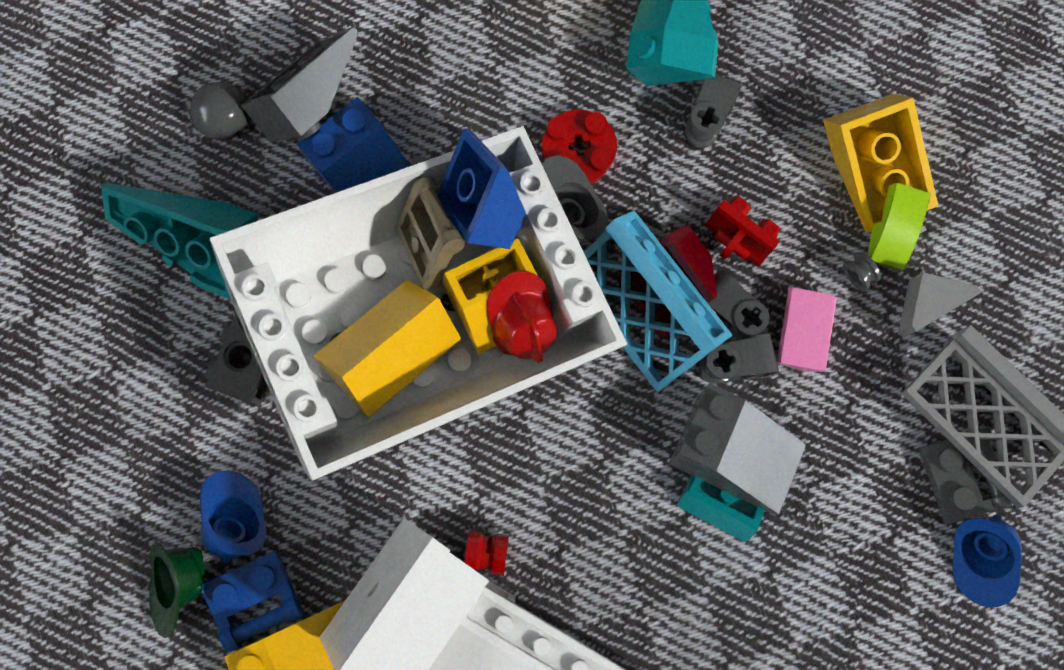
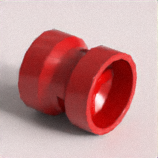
M469 530L464 563L475 571L487 569L491 574L504 576L509 535L496 534L494 537H487L480 531Z

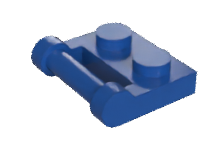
M278 550L210 580L202 586V592L219 631L220 642L227 653L240 648L241 642L288 620L293 623L304 618L302 606ZM277 594L280 595L282 599L281 606L235 627L231 618L232 615Z

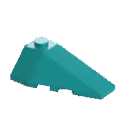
M641 0L630 32L626 69L646 86L715 78L719 41L716 30L712 25L710 12L712 11L709 1Z
M111 183L101 185L106 221L138 244L148 243L163 254L161 259L170 267L175 264L179 265L191 274L190 281L198 287L231 300L210 238L258 221L257 213L227 202Z

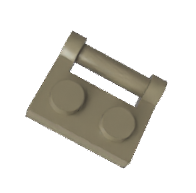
M424 177L414 183L396 225L398 235L422 289L438 287L445 271L449 267L452 256L459 253L465 245L460 232L453 229L438 198L439 188L432 177Z

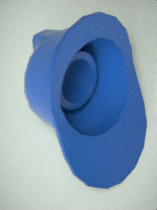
M230 470L218 471L207 477L200 491L202 520L200 538L204 547L210 553L220 557L222 563H229L234 558L250 555L260 550L266 541V526L262 499L257 487L249 478L241 473Z
M995 514L991 518L965 520L956 529L954 536L952 567L954 581L959 590L970 601L985 607H999L1008 604L1016 596L1020 585L1022 563L1021 540L1015 529L1002 521V515Z

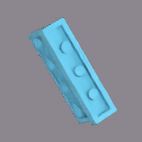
M632 211L615 218L605 228L606 231L584 251V254L589 264L597 265V281L605 298L606 294L621 296V314L613 313L628 344L623 349L658 393L729 339L732 334L638 214ZM612 238L622 249V262L607 260V243ZM607 267L622 270L621 288L606 286ZM631 271L640 273L646 280V293L630 290ZM630 298L646 301L645 319L630 316ZM655 303L665 304L671 312V324L654 321ZM630 324L645 327V345L635 343L630 337ZM654 329L670 332V350L654 347ZM679 334L690 336L700 350L694 355L679 352ZM653 355L669 358V374L666 377L662 378L654 368ZM678 360H679V361H684V363H682V364L678 367Z

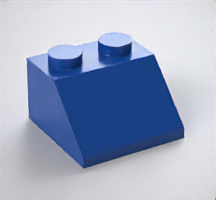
M356 97L324 122L314 134L297 144L306 160L334 193L410 167V164L382 124L359 97Z
M464 128L439 188L438 198L448 219L467 243L510 249L516 234L521 229L526 212L508 169L470 129Z

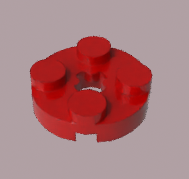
M576 109L564 112L549 121L542 139L543 161L548 157L556 155L567 157L578 164L590 184H593L604 177L616 158L617 138L613 128L602 113ZM575 140H582L590 148L585 149L583 156H577L576 150H569L568 146L573 145Z

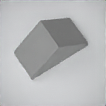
M922 272L909 280L898 332L902 338L917 332L982 292L978 286Z

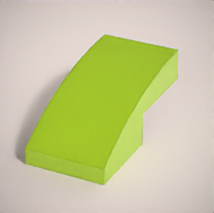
M900 183L888 186L882 221L873 225L867 253L876 264L898 271L904 270L920 235L931 193Z

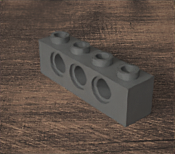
M235 313L233 321H228L222 331L221 342L223 345L218 357H214L208 365L206 371L208 382L206 387L260 407L268 386L238 315ZM244 350H250L252 353L251 363L247 367L239 369L236 362L238 355Z

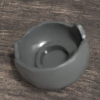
M207 83L200 87L193 95L189 110L190 118L195 129L210 139L234 138L239 129L249 126L252 121L251 117L241 106L249 99L247 94L229 83Z

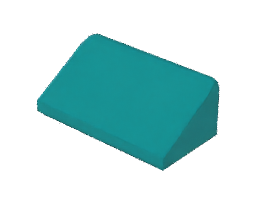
M692 475L677 503L679 508L743 542H747L758 531L765 511Z

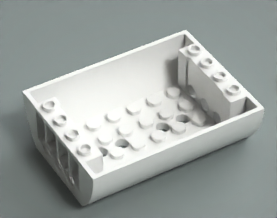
M524 126L485 139L482 142L508 169L526 212L521 229L516 234L514 240L517 238L520 240L538 277L544 281L549 293L557 333L553 345L543 354V362L537 363L533 359H520L513 355H506L499 351L497 347L478 355L456 311L446 310L461 340L367 419L313 358V355L331 342L332 339L337 337L407 279L422 288L398 235L396 225L412 186L417 180L424 177H432L438 188H440L454 151L210 238L218 266L235 311L294 450L311 481L628 345ZM463 238L464 248L452 256L449 267L445 272L498 247L467 243ZM443 277L437 288L425 289L437 296L440 301L441 297L447 294L442 285Z

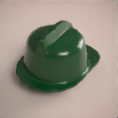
M156 542L152 544L150 550L151 579L149 606L156 631L163 638L172 636L176 629L179 608L201 594L205 571L203 554L199 548L190 547L166 550L162 544Z

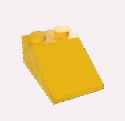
M891 94L823 120L833 159L865 232H872L873 225L882 221L888 186L894 183H900L931 193L927 210L939 206L913 97Z
M345 601L224 656L228 669L334 670L319 637Z

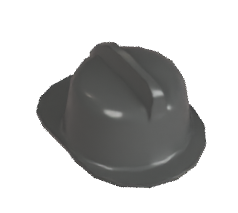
M559 155L548 157L542 163V166L577 239L592 240L599 238L606 230L605 228L608 224L607 210L596 195L585 173L578 164L567 157Z

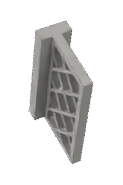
M969 325L946 340L941 351L901 394L1017 508H1023L1064 461V414L972 325ZM951 354L962 364L963 377H947L945 360ZM935 371L937 372V376H931ZM924 383H938L939 404L928 403L917 392ZM948 384H964L966 405L949 404ZM974 385H984L991 392L992 406L976 405ZM950 411L967 412L969 433L958 432L951 425ZM977 412H993L995 433H979ZM1003 413H1013L1020 420L1021 434H1005ZM979 439L996 440L998 461H988L981 455ZM1006 440L1022 441L1024 462H1008ZM1033 441H1042L1054 453L1046 463H1035ZM1009 468H1025L1027 486L1021 493L1011 484Z

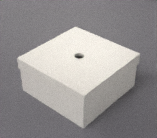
M404 518L319 638L334 670H429L489 580L451 554L450 549Z

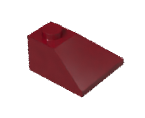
M689 225L683 226L659 240L660 244L708 304L718 297L711 254ZM631 271L630 290L646 293V280L640 273ZM622 274L616 278L620 285ZM631 298L645 317L646 301ZM655 303L654 321L671 324V312L665 304ZM654 329L661 340L670 334L667 331Z

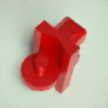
M735 196L729 202L723 200L704 225L715 234L714 238L726 246L719 256L726 260L733 252L744 261L748 259L759 267L779 244L776 238L780 227L770 219L763 218L758 225L749 219L746 215L751 208L749 203L740 196Z

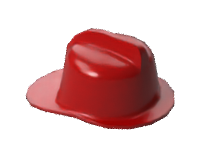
M524 270L511 272L499 279L491 289L487 300V314L493 340L497 349L506 355H513L520 359H533L535 362L541 363L543 362V354L553 345L557 333L549 293L544 281L535 273Z

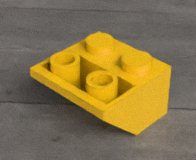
M518 238L513 241L510 249L496 248L444 273L442 285L478 355L497 347L493 340L487 314V300L491 289L499 279L511 272L524 270L537 275Z

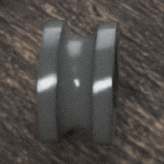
M859 252L854 256V262L848 260L843 264L845 275L861 291H866L870 288V282L876 283L882 277L877 264L865 253Z

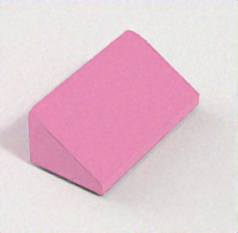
M794 287L788 288L777 357L778 364L804 372L825 371L836 306L835 296Z

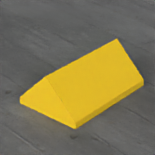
M407 279L313 355V358L369 419L461 340V337L440 299Z

